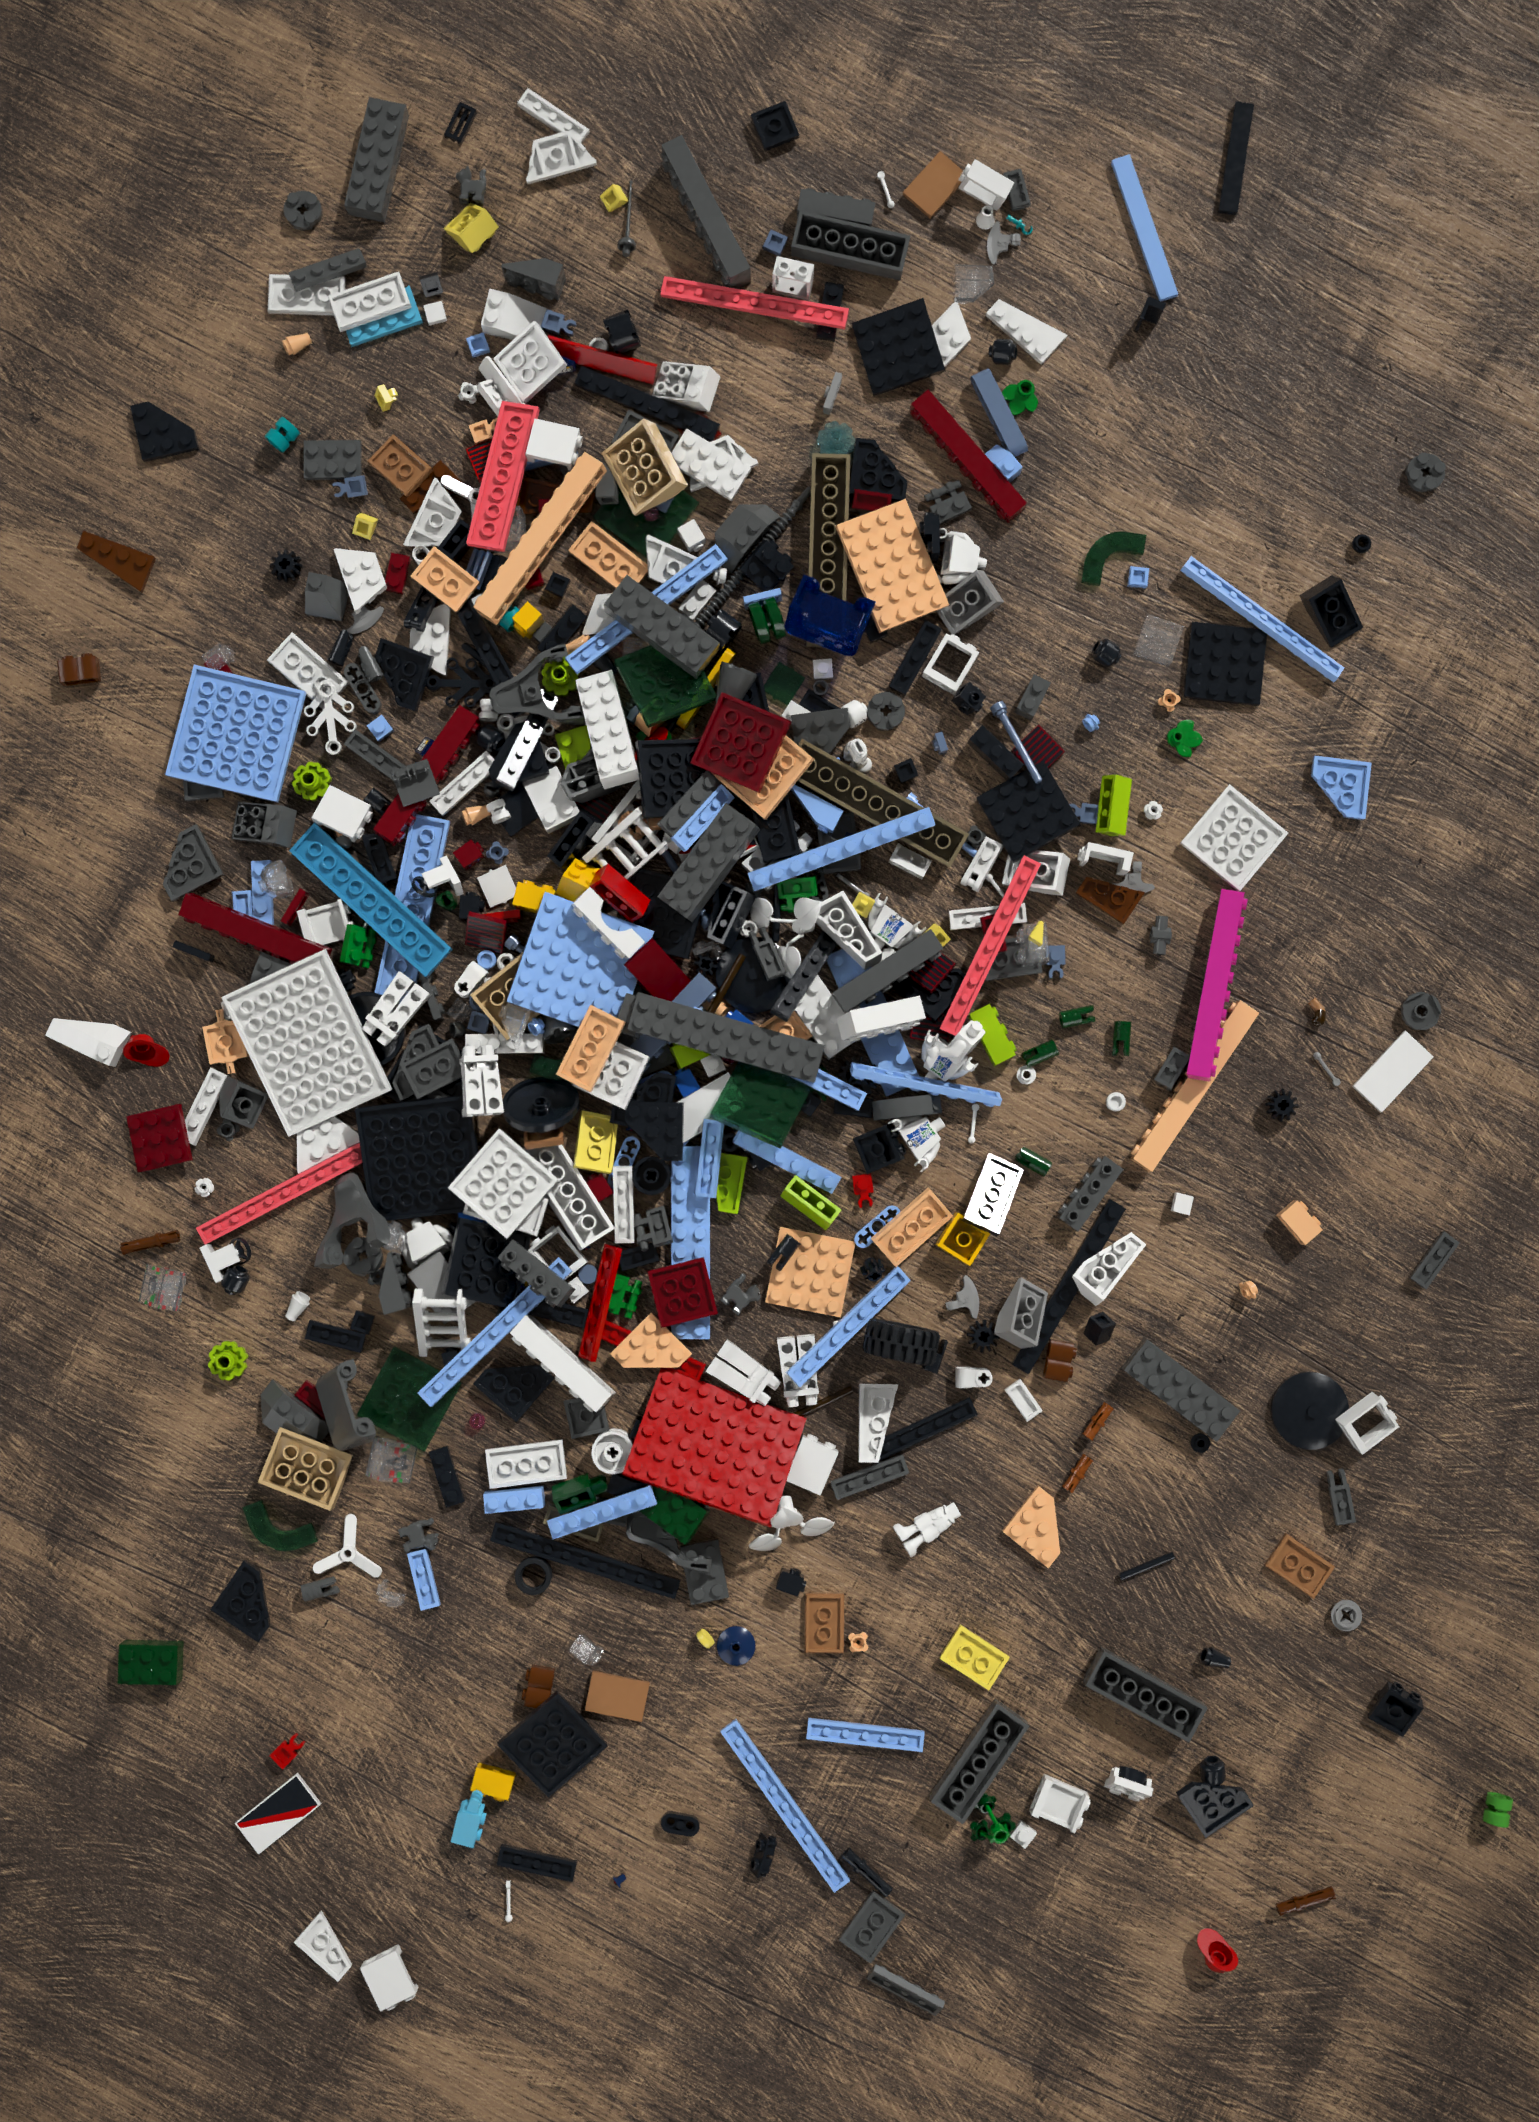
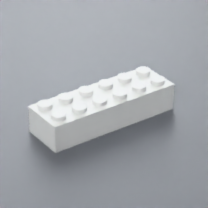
M609 670L575 680L603 788L608 789L639 780L638 765L613 671Z
M562 1145L525 1150L559 1179L544 1197L549 1199L548 1203L579 1251L615 1229L578 1169L573 1168L574 1163Z
M525 1315L510 1332L513 1336L511 1339L517 1345H523L527 1348L526 1353L531 1358L539 1359L542 1362L540 1366L547 1372H553L556 1375L554 1377L555 1380L562 1386L564 1384L570 1388V1394L576 1399L578 1397L584 1401L583 1405L590 1412L600 1411L616 1394L610 1386L532 1315Z

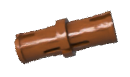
M1103 1402L1096 1415L1091 1417L1092 1421L1082 1434L1093 1441L1100 1428L1105 1426L1104 1422L1114 1408Z
M1083 1454L1075 1468L1071 1469L1072 1473L1062 1487L1073 1493L1080 1480L1085 1478L1084 1474L1093 1460Z

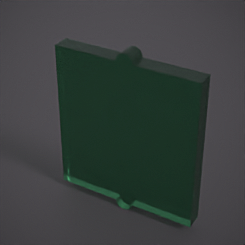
M778 662L764 684L765 693L772 696L773 700L777 699L788 706L804 682L805 677L795 672L794 668H789Z

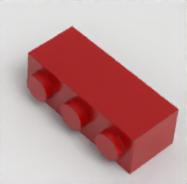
M609 864L596 871L589 886L631 923L644 915L650 902L647 896Z

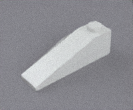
M53 1018L45 1036L103 1064L116 1067L123 1047L128 1042L132 1032L115 1024Z
M1131 1232L1084 1261L1072 1276L1080 1293L1095 1306L1100 1304L1146 1244Z

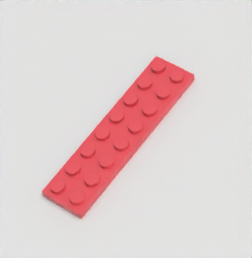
M502 401L466 541V544L470 547L505 552L527 464L526 450L534 418L538 419L540 411L538 406Z

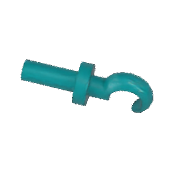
M1008 214L1006 219L1016 225L1015 228L1018 229L1020 227L1025 235L1032 233V226H1030V232H1026L1024 230L1025 224L1022 223V220L1019 219L1018 221Z

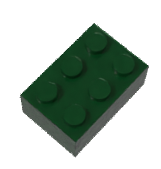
M653 1486L652 1490L657 1504L639 1510V1512L683 1544L689 1543L711 1510L700 1502Z
M124 1640L119 1644L118 1684L177 1685L182 1681L184 1641Z

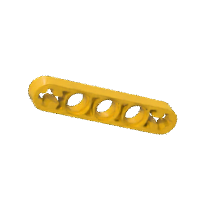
M729 648L725 650L679 717L676 725L684 730L688 727L718 683L721 662L731 664L736 656L734 651Z

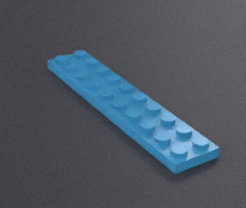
M315 822L289 850L426 978L453 950Z

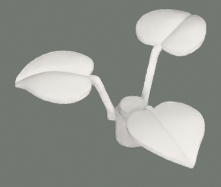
M755 898L750 909V917L758 929L761 927L766 929L770 921L793 923L792 929L798 933L796 937L786 944V947L780 946L777 949L786 971L785 976L791 979L801 964L800 953L791 944L804 937V933L814 930L822 902L809 898L798 899L794 906V915L797 919L791 920L772 918L773 907L771 903L764 898Z
M781 1496L778 1506L779 1511L770 1521L772 1527L776 1528L775 1534H764L757 1537L749 1544V1548L757 1551L776 1549L782 1543L781 1538H778L780 1528L800 1524L803 1527L800 1530L801 1534L818 1536L830 1530L835 1522L827 1518L818 1517L804 1523L802 1522L803 1516L793 1506L792 1497Z

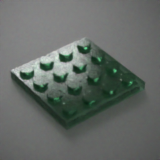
M618 486L619 504L602 505L593 516V519L647 559L646 536L650 535L669 544L678 533L677 528L685 524L698 507L699 502L682 490L673 499L667 513L653 507L635 516Z
M651 645L614 660V664L648 728L716 700L717 695L704 670L696 679Z
M738 1062L712 1109L710 1118L781 1149L812 1088L789 1076Z
M394 1346L357 1416L369 1418L374 1425L425 1452L463 1382L459 1381L433 1407H430L418 1392L441 1370Z

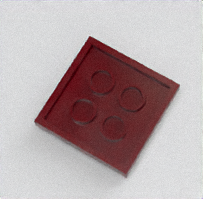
M181 1104L126 1116L137 1173L193 1160Z
M704 1257L647 1271L661 1328L718 1314Z

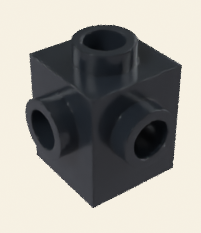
M968 682L960 687L951 701L958 706L962 713L970 715L981 710L984 705L982 702L986 696L978 687Z

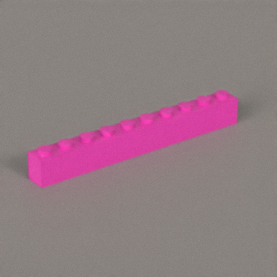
M1221 889L1187 1069V1078L1210 1082L1211 1076L1215 1077L1217 1065H1214V1060L1219 1058L1220 1047L1217 1046L1218 1039L1222 1040L1224 1028L1220 1027L1221 1022L1226 1020L1227 1009H1224L1225 1002H1229L1231 991H1228V984L1233 983L1234 972H1231V968L1237 962L1238 954L1234 952L1235 947L1240 945L1241 935H1238L1239 928H1243L1244 917H1241L1242 910H1246L1248 899L1245 898V892Z

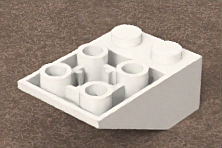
M663 361L652 396L688 409L710 412L721 376L710 366Z

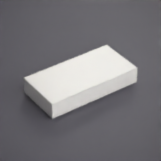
M1018 1379L1004 1389L1027 1422L1043 1411L1021 1379Z

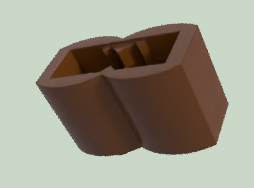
M91 653L81 654V657L78 658L64 656L61 660H57L59 683L63 686H75L101 681L99 659Z
M1049 1339L1043 1370L1044 1378L1068 1382V1378H1072L1073 1367H1071V1361L1075 1359L1077 1348L1074 1347L1072 1342Z
M532 1664L531 1669H527L525 1681H528V1687L523 1689L521 1699L525 1701L524 1706L537 1708L551 1696L555 1668Z

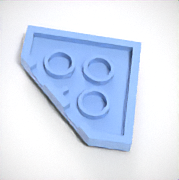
M1314 756L1311 776L1343 817L1359 820L1366 818L1372 763Z

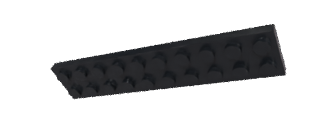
M761 672L755 673L757 675L756 679L742 701L769 712ZM788 793L767 819L762 818L752 809L754 822L760 828L757 836L763 863L801 854Z

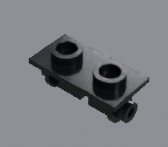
M760 1832L759 1839L756 1841V1850L750 1862V1871L757 1878L759 1876L766 1877V1874H769L772 1859L766 1856H773L777 1845L776 1837L770 1835L767 1838L762 1832Z

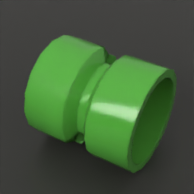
M1487 1792L1485 1804L1488 1808L1484 1809L1483 1821L1498 1827H1509L1510 1815L1508 1812L1512 1810L1513 1798L1496 1792Z

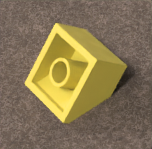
M469 203L444 230L464 250L473 253L482 247V243L486 239L491 238L495 234L499 226L486 209Z

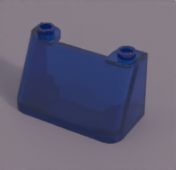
M803 575L789 607L785 630L795 637L846 656H854L857 653L876 601L861 597L856 600L855 604L820 592V583L813 577Z

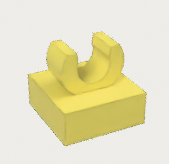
M383 384L377 386L374 396L382 411L385 412L390 410L391 404L396 401L395 396H398L395 388L387 390Z
M859 892L852 905L859 915L867 918L875 900Z

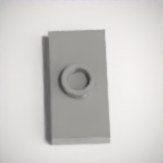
M835 372L831 386L826 387L824 393L826 401L823 406L824 414H831L842 382L841 373Z

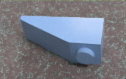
M794 785L791 791L815 825L818 826L817 829L825 834H828V832L833 833L844 810Z

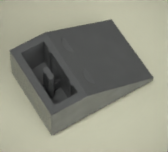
M542 258L506 263L501 266L508 285L515 288L518 286L525 288L527 292L535 294V292L542 294L544 298L549 300H559L566 282L563 264Z
M238 802L231 839L290 848L297 810L282 805Z
M397 1251L387 1254L379 1299L384 1315L412 1307L413 1294L411 1291H408V1276L406 1272L403 1273L401 1267L403 1259Z

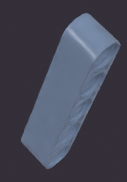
M987 368L972 375L970 379L973 388L1003 448L1011 452L1014 457L1027 452V443L990 369Z

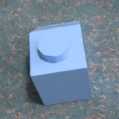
M996 444L985 453L1009 482L1020 475L1023 467L1011 452Z

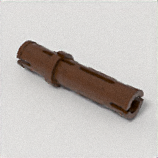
M178 1230L162 1234L159 1232L150 1237L123 1242L120 1244L122 1254L125 1255L153 1247L161 1248L170 1243L180 1242V1233Z
M1332 1886L1303 1896H1293L1292 1899L1276 1903V1909L1279 1916L1295 1911L1298 1913L1301 1912V1909L1336 1899V1895Z

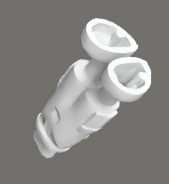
M860 739L849 741L844 748V760L851 761L850 766L864 774L868 773L871 770L872 762L867 757L866 745Z
M953 1502L948 1506L943 1505L928 1513H922L914 1518V1524L903 1527L901 1524H895L893 1528L899 1539L903 1542L902 1544L909 1556L913 1557L916 1555L919 1545L924 1541L926 1543L932 1542L940 1533L949 1528L952 1523L954 1524V1520L960 1517L961 1514ZM920 1531V1535L911 1540H907L911 1535Z

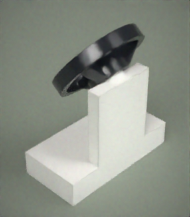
M447 856L439 858L441 866L421 873L422 876L415 877L411 882L412 888L418 894L428 898L436 895L438 885L448 881L456 896L464 894L461 882ZM415 881L419 883L422 891L415 885ZM431 888L434 889V893H425Z
M240 1237L231 1240L229 1245L214 1251L211 1244L200 1247L215 1283L223 1280L224 1268L235 1263L245 1264L251 1258L249 1244ZM241 1242L244 1244L247 1250V1256L244 1254V1249L241 1246Z

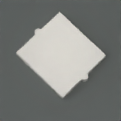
M506 865L495 870L490 869L488 873L477 877L490 908L502 903L506 904L508 900L514 898L516 886Z

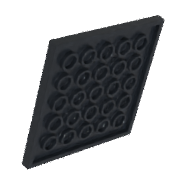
M463 1095L355 1108L367 1196L372 1206L386 1221L463 1212L466 1203L448 1188L478 1153L474 1117H462Z

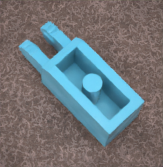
M474 1790L470 1800L466 1799L461 1802L451 1843L474 1848L476 1840L480 1841L483 1829H480V1825H484L487 1813H484L485 1804H482L483 1794L481 1791Z

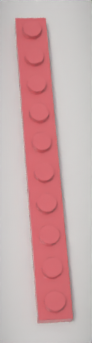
M664 276L660 293L663 298L839 329L846 328L849 308Z
M1027 856L1022 857L939 1029L953 1036H956L961 1030L1041 863Z
M360 1142L196 1227L202 1241L206 1245L363 1163Z

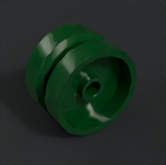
M773 596L764 599L763 607L765 612H763L758 602L748 604L752 625L760 645L770 642L769 630H771L773 637L777 640L786 637L783 617Z

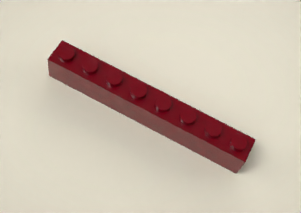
M929 389L911 403L910 414L913 419L921 422L923 430L928 435L931 434L934 437L936 445L948 453V459L960 467L961 474L972 481V486L976 491H981L985 496L984 499L987 504L994 506L997 510V515L1002 520L1005 519L1009 523L1026 508L1027 502Z
M461 705L458 706L422 758V760H428L436 784L446 778L450 765H454L457 762L459 752L462 749H466L470 742L469 738L472 734H476L481 726L479 717ZM398 793L374 827L375 834L394 846L397 842L400 843L405 837V830L416 821L415 816L419 811L422 812L426 807V800L403 807Z
M194 893L185 894L178 914L184 917V921L195 924L197 922L202 924L201 928L209 931L217 930L219 935L230 938L232 936L237 938L236 942L244 945L252 944L254 949L261 952L267 950L272 952L271 956L279 959L287 958L291 964L324 949L327 950L329 957L332 949Z

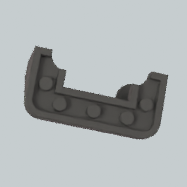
M354 1359L337 1365L320 1376L316 1383L317 1393L332 1443L340 1451L373 1442L376 1436L374 1424L369 1418L355 1419L347 1394L348 1381L354 1379L357 1373Z

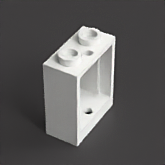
M975 159L971 165L967 164L965 170H963L959 178L961 184L958 189L998 211L1006 200L1014 182Z
M777 256L772 277V292L809 301L813 286L814 264Z
M946 633L925 668L922 677L955 695L978 657L979 652L976 651L977 648L973 645L962 643L956 635H948ZM946 643L971 656L956 682L932 669Z
M553 1225L545 1231L546 1236L540 1240L538 1237L530 1243L531 1248L528 1250L549 1267L537 1250L559 1233L579 1258L569 1266L573 1272L567 1278L589 1262L561 1226L555 1227Z
M1373 1392L1369 1393L1335 1419L1352 1446L1362 1455L1399 1428L1395 1421L1397 1419L1396 1415L1386 1407L1388 1405L1387 1401L1381 1395L1378 1397ZM1376 1406L1384 1420L1360 1437L1352 1423Z

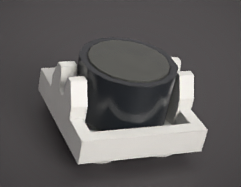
M1125 1766L1112 1768L1104 1786L1109 1788V1792L1121 1795L1123 1793L1128 1795V1799L1138 1802L1140 1799L1145 1800V1798L1152 1797L1153 1788H1151L1152 1779L1147 1778V1774Z

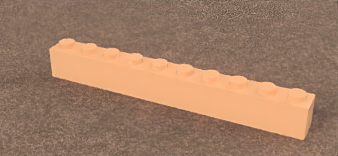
M586 452L577 458L573 469L565 475L564 481L560 487L554 490L552 498L543 506L540 515L532 521L530 529L521 536L519 544L509 553L504 565L499 567L497 575L493 580L489 581L484 593L476 599L474 609L481 616L495 625L499 623L607 472L602 462Z
M1243 1001L1232 1002L1227 1009L1228 1015L1226 1020L1221 1022L1220 1028H1224L1222 1040L1218 1039L1217 1046L1220 1047L1219 1058L1214 1060V1065H1217L1215 1077L1211 1076L1210 1082L1187 1078L1186 1069L1184 1073L1186 1077L1182 1082L1179 1081L1173 1089L1175 1093L1172 1098L1168 1097L1163 1104L1165 1108L1161 1114L1158 1112L1152 1120L1154 1124L1151 1129L1147 1128L1141 1136L1143 1140L1140 1145L1136 1144L1130 1153L1132 1157L1130 1159L1148 1172H1153L1258 1016L1259 1012Z

